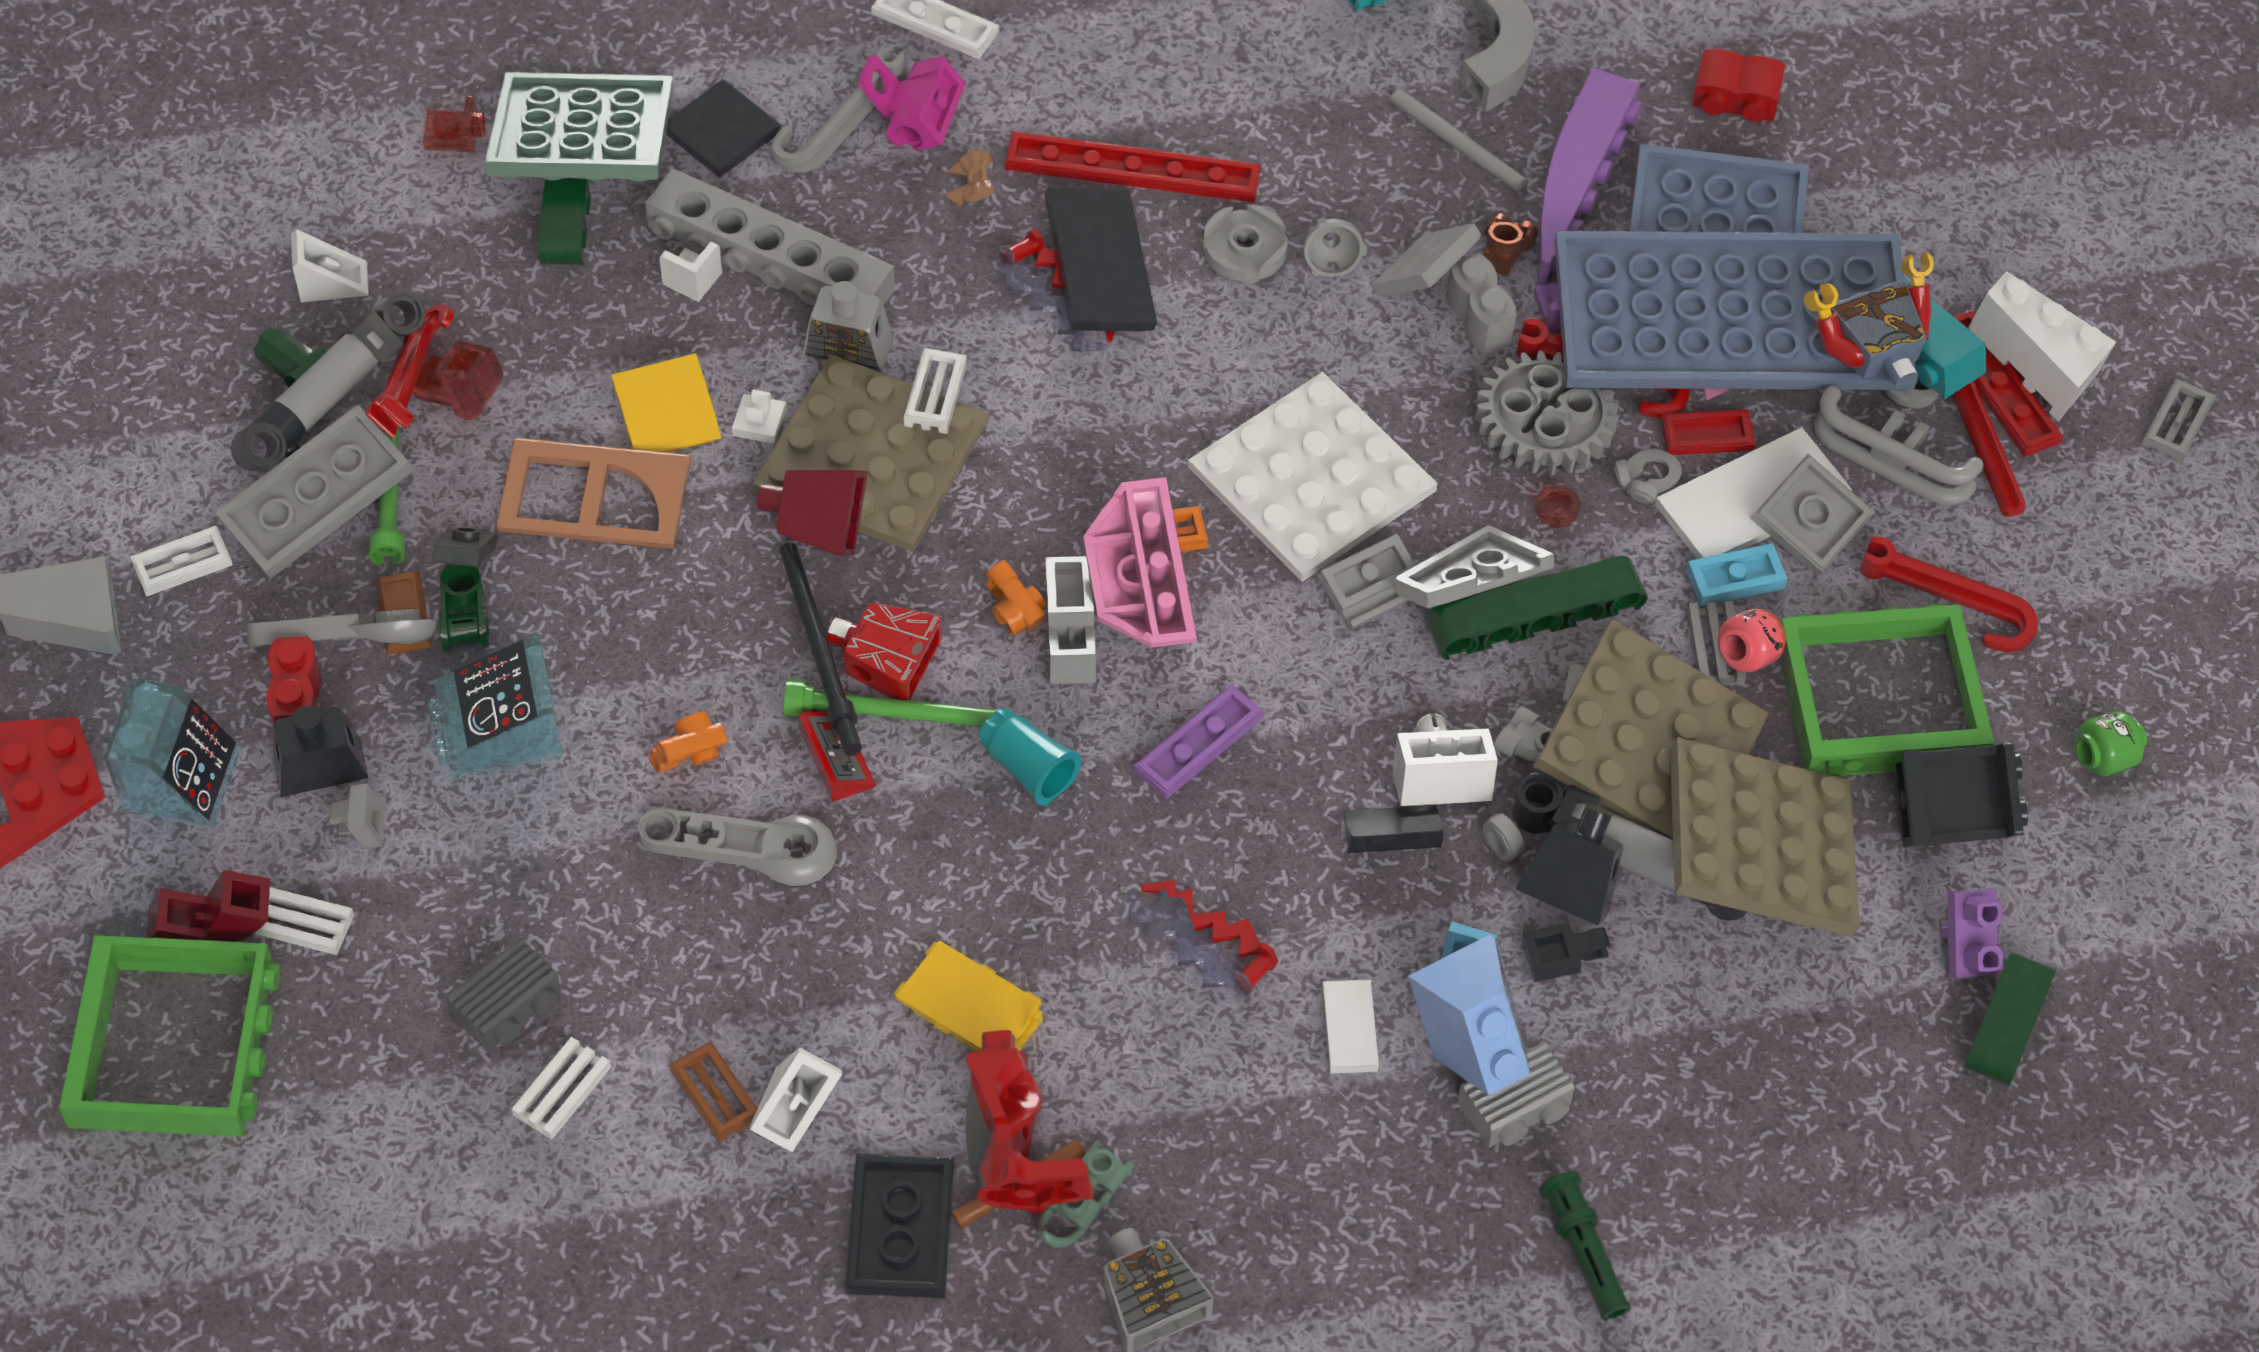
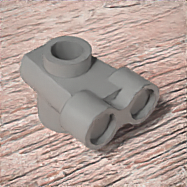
M1521 706L1514 714L1508 726L1504 727L1498 735L1494 748L1511 759L1516 755L1527 760V764L1532 772L1546 774L1533 765L1552 728H1548L1540 722V715Z

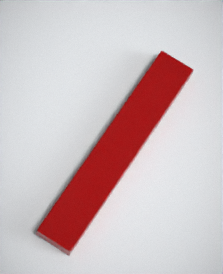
M1012 131L1005 170L1255 203L1261 164Z

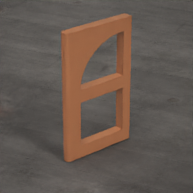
M515 437L496 525L497 531L674 549L690 465L692 464L691 455ZM530 462L589 468L578 523L519 517ZM609 470L626 474L646 488L657 506L659 514L658 531L598 525Z

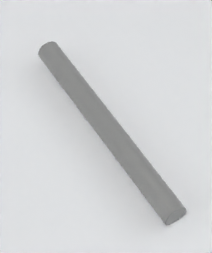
M1398 88L1390 98L1391 103L1514 191H1519L1527 184V178L1405 91Z

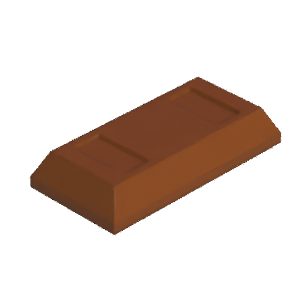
M420 572L384 576L375 580L380 612L417 609L420 610V620L427 619ZM431 638L411 644L385 643L386 655L432 647Z

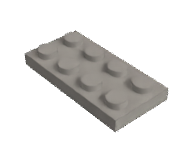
M356 405L214 513L267 577L272 579L414 470L410 462L379 427L365 415L363 409Z

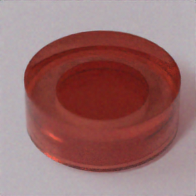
M1552 485L1544 488L1538 494L1535 512L1544 524L1562 528L1571 525L1578 518L1580 499L1572 489L1561 485Z

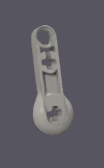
M412 609L376 612V623H374V615L359 614L247 624L248 647L272 645L275 638L308 636L312 643L364 638L384 643H419L428 640L434 635L438 620H420V610Z
M654 808L644 813L638 822L639 839L642 846L649 851L754 867L774 881L788 886H806L821 880L831 871L837 859V843L830 828L819 819L807 815H789L770 823L669 808ZM657 823L668 824L673 829L671 835L663 840L650 838L647 835V831L652 825ZM681 825H686L687 834H684V842H679L681 839ZM704 830H712L713 838H709L707 844H699L698 836H702ZM795 843L804 844L805 851L809 853L801 852V858L791 857V851L787 848L794 849Z

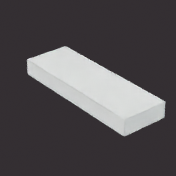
M876 0L871 7V12L875 16L977 59H980L999 33V25L940 0Z

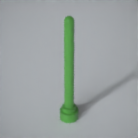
M399 428L393 439L382 430L399 450ZM398 483L379 497L378 529L369 538L368 551L369 560L374 564H384L383 557L394 556L393 564L402 563L405 559V539L401 536L400 531L397 530Z
M787 679L783 715L798 717L799 714L812 712L813 709L826 710L829 704L825 692L815 691V686H807L804 680ZM845 694L846 699L852 701L856 714L982 727L984 722L996 712L994 709Z

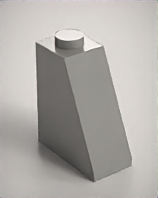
M105 556L0 574V621H2L7 635L108 654L122 653L113 578Z

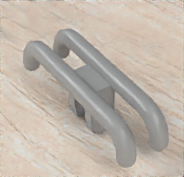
M1832 385L1825 389L1819 402L1820 410L1814 421V429L1820 443L1829 450L1941 505H1957L1965 502L1975 492L1976 482L1974 479L1983 469V462L1980 458L1971 457L1963 466L1958 468L1946 466L1918 452L1928 434L1930 426L1920 422L1907 440L1901 443L1893 438L1904 424L1905 413L1896 409L1879 432L1843 414L1838 409L1837 403L1841 398V391L1837 386ZM1832 427L1871 447V451L1838 435L1833 431ZM1909 466L1939 482L1957 486L1953 488L1941 487L1906 468Z

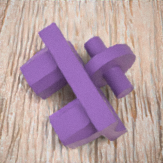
M1987 888L1972 891H1948V924L1942 925L1940 929L1941 936L1948 938L1949 977L1966 978L1998 975V971L2003 969V951L1997 946V926L2003 918L2002 903L1997 901L1996 890Z

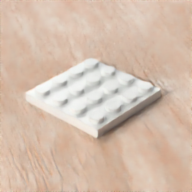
M1324 372L1319 373L1188 460V468L1301 582L1436 492L1438 484Z

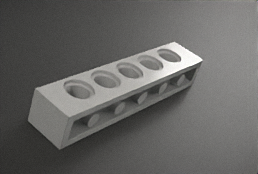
M672 168L645 202L648 227L658 237L664 240H669L672 237L687 244L693 252L701 254L708 244L713 242L720 247L721 260L733 271L742 273L746 270L761 277L763 282L771 288L780 289L784 287L797 293L807 304L815 306L821 287L826 285L833 287L841 281L852 282L856 285L859 293L879 297L883 301V305L895 291L893 265Z

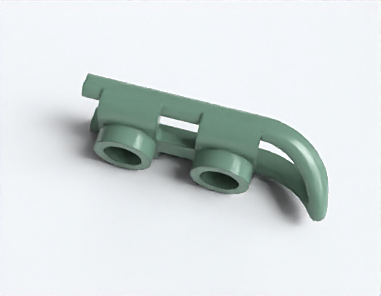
M1095 1141L1082 1157V1160L1089 1169V1180L1093 1189L1100 1184L1105 1187L1104 1193L1097 1202L1089 1199L1047 1207L1041 1213L1036 1225L1037 1238L1054 1248L1068 1247L1077 1242L1135 1167L1134 1163L1128 1160L1125 1165L1116 1160L1112 1152L1101 1149L1103 1145L1099 1141ZM1054 1211L1077 1224V1229L1065 1237L1054 1236L1045 1230L1048 1220Z

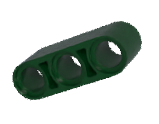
M586 178L545 179L538 234V257L540 264L584 265L581 248H586L588 228H586L585 215L590 213L592 194L589 192V182L593 181Z
M2011 951L1964 1065L1965 1068L2010 1086L2056 969Z

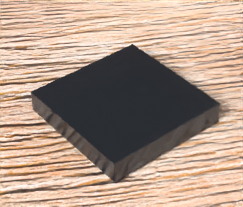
M722 79L668 119L666 135L720 178L774 138L781 130V125L735 87Z

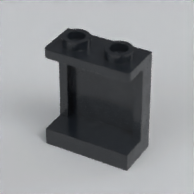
M2013 742L1992 746L1922 752V750L1906 751L1891 756L1903 848L2013 838L2024 834L2023 826H2027L2028 809L2023 798L2020 799L2018 780H2021L2023 774V766L2020 754L2014 752Z

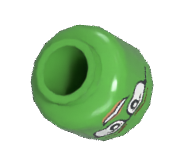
M2114 711L2086 720L2080 726L2078 735L2075 737L2074 751L2082 767L2098 776H2110L2132 769L2142 761L2144 747L2147 744V735L2143 726L2123 711Z

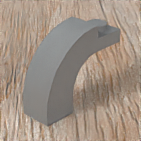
M1524 0L1464 1V6L1490 32L1495 40L1490 47L1465 60L1462 72L1461 86L1485 112L1503 103L1515 94L1529 73L1535 39V24L1531 11Z

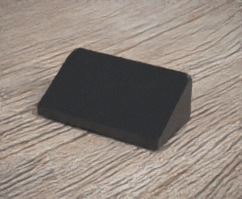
M1436 805L1344 811L1349 853L1442 847L1444 833Z

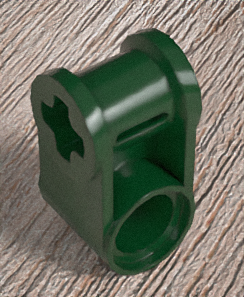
M449 564L440 575L441 611H439V625L443 651H450L452 646L480 644L482 648L490 647L488 614L480 572L476 566ZM461 588H470L465 592H456Z

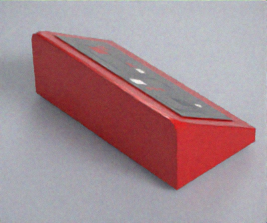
M805 712L798 715L799 730L832 802L876 787V783L861 751L852 756L844 753L838 732L832 729L827 712Z

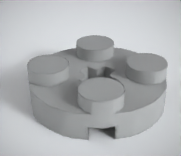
M1247 205L1246 210L1233 211V206L1223 208L1208 220L1204 228L1203 256L1209 266L1221 276L1234 281H1241L1245 284L1257 283L1260 279L1273 275L1284 264L1287 257L1288 243L1285 234L1286 228L1283 221L1275 213L1261 206ZM1251 239L1253 240V246L1241 247L1238 246L1236 241L1245 242Z

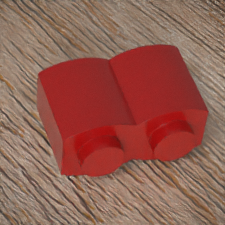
M1705 49L1703 50L1696 82L1693 106L1701 107L1703 111L1712 115L1726 112L1742 115L1747 120L1753 122L1763 120L1774 121L1786 64L1766 56L1744 57L1730 50Z
M308 636L275 638L268 654V664L272 680L266 695L267 707L273 727L274 722L281 718L293 716V713L301 706L311 705L318 709L316 699L319 696L322 685L321 673L311 639Z

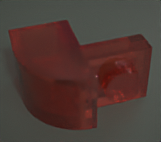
M456 340L444 358L431 355L420 372L413 394L416 399L452 407L456 416L466 420L474 419L480 415L502 383L503 370L493 348Z

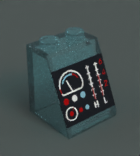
M540 635L529 636L434 680L437 698L428 700L433 727L442 725L444 735L443 737L435 738L440 765L449 764L452 779L563 758Z
M132 677L103 758L123 812L214 827L241 747L179 685Z

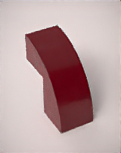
M223 870L207 896L159 888L149 904L146 938L236 942L258 931L268 921L270 878Z

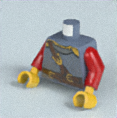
M1927 252L1921 253L1920 260L1922 265L1919 272L1914 269L1913 256L1907 255L1901 262V269L1906 276L1911 278V284L1909 285L1902 279L1838 301L1836 288L1828 283L1822 284L1819 287L1823 296L1822 303L1815 290L1808 291L1804 297V304L1809 310L1818 312V317H1816L1815 321L1826 353L1846 366L1853 368L1862 378L1867 379L1887 372L1896 388H1902L1913 383L1919 375L1913 362L1919 358L1924 343L1929 339L1931 321L1930 284L1925 283L1924 276L1929 275L1933 270L1934 260L1932 256Z

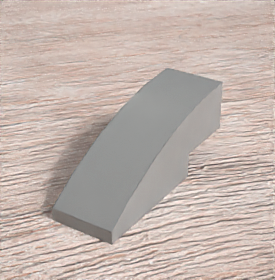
M1086 556L1045 557L1050 684L1096 683L1094 604Z

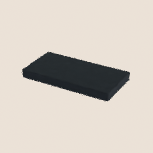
M1048 187L1045 193V201L1070 329L1132 332L1155 330L1157 318L1130 190Z

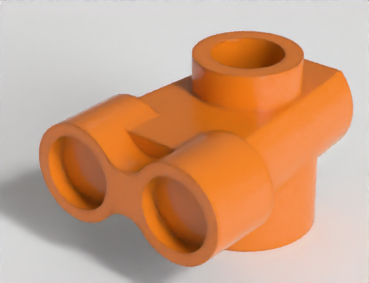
M1006 560L995 564L986 574L989 579L986 587L1000 601L991 608L996 620L1001 625L1009 626L1007 632L1011 637L1023 629L1030 633L1044 624L1045 613L1042 610L1047 605L1039 591L1032 585L1025 589L1018 580V575Z
M707 711L689 715L672 725L676 736L657 741L656 747L649 750V760L656 773L678 767L680 763L692 759L694 766L704 764L706 761H712L720 757L718 749L728 742L725 730L720 723L712 725Z

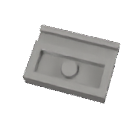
M1395 534L1321 570L1317 577L1339 615L1342 614L1347 627L1351 631L1411 601L1395 594V578L1416 565L1398 534Z

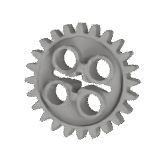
M1539 351L1537 359L1531 361L1524 352L1521 353L1519 364L1510 358H1506L1503 369L1494 366L1490 378H1483L1475 405L1477 407L1475 421L1480 422L1479 435H1489L1488 448L1501 446L1500 459L1513 455L1516 457V468L1522 466L1526 461L1531 463L1532 473L1536 474L1541 465H1546L1550 475H1555L1557 465H1562L1568 473H1572L1575 461L1584 468H1587L1591 457L1596 459L1602 457L1603 449L1610 447L1612 437L1615 435L1618 423L1616 418L1618 405L1612 403L1614 397L1613 390H1603L1604 388H1566L1565 370L1561 353H1556L1553 360L1550 361L1546 360L1543 351Z

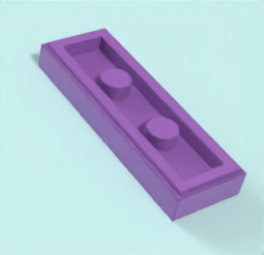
M1231 684L1134 765V772L1167 800L1264 718V711Z

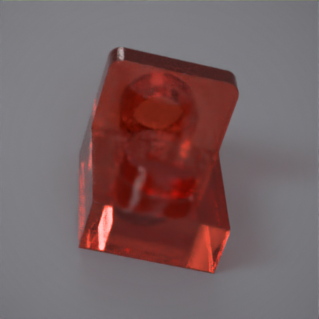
M466 96L464 111L427 110L423 137L424 150L475 151L476 138H484L485 114L484 112H478L475 96Z

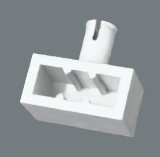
M1435 713L1434 718L1437 727L1433 726L1431 714H1427L1418 721V732L1397 733L1392 775L1401 806L1492 801L1498 759L1489 729L1447 731L1445 718Z

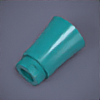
M1008 708L996 710L984 722L979 731L978 737L981 739V745L989 751V755L1006 768L1039 805H1047L1073 784L1080 771L1082 758L1078 752L1055 741L1037 729L1023 716H1017Z

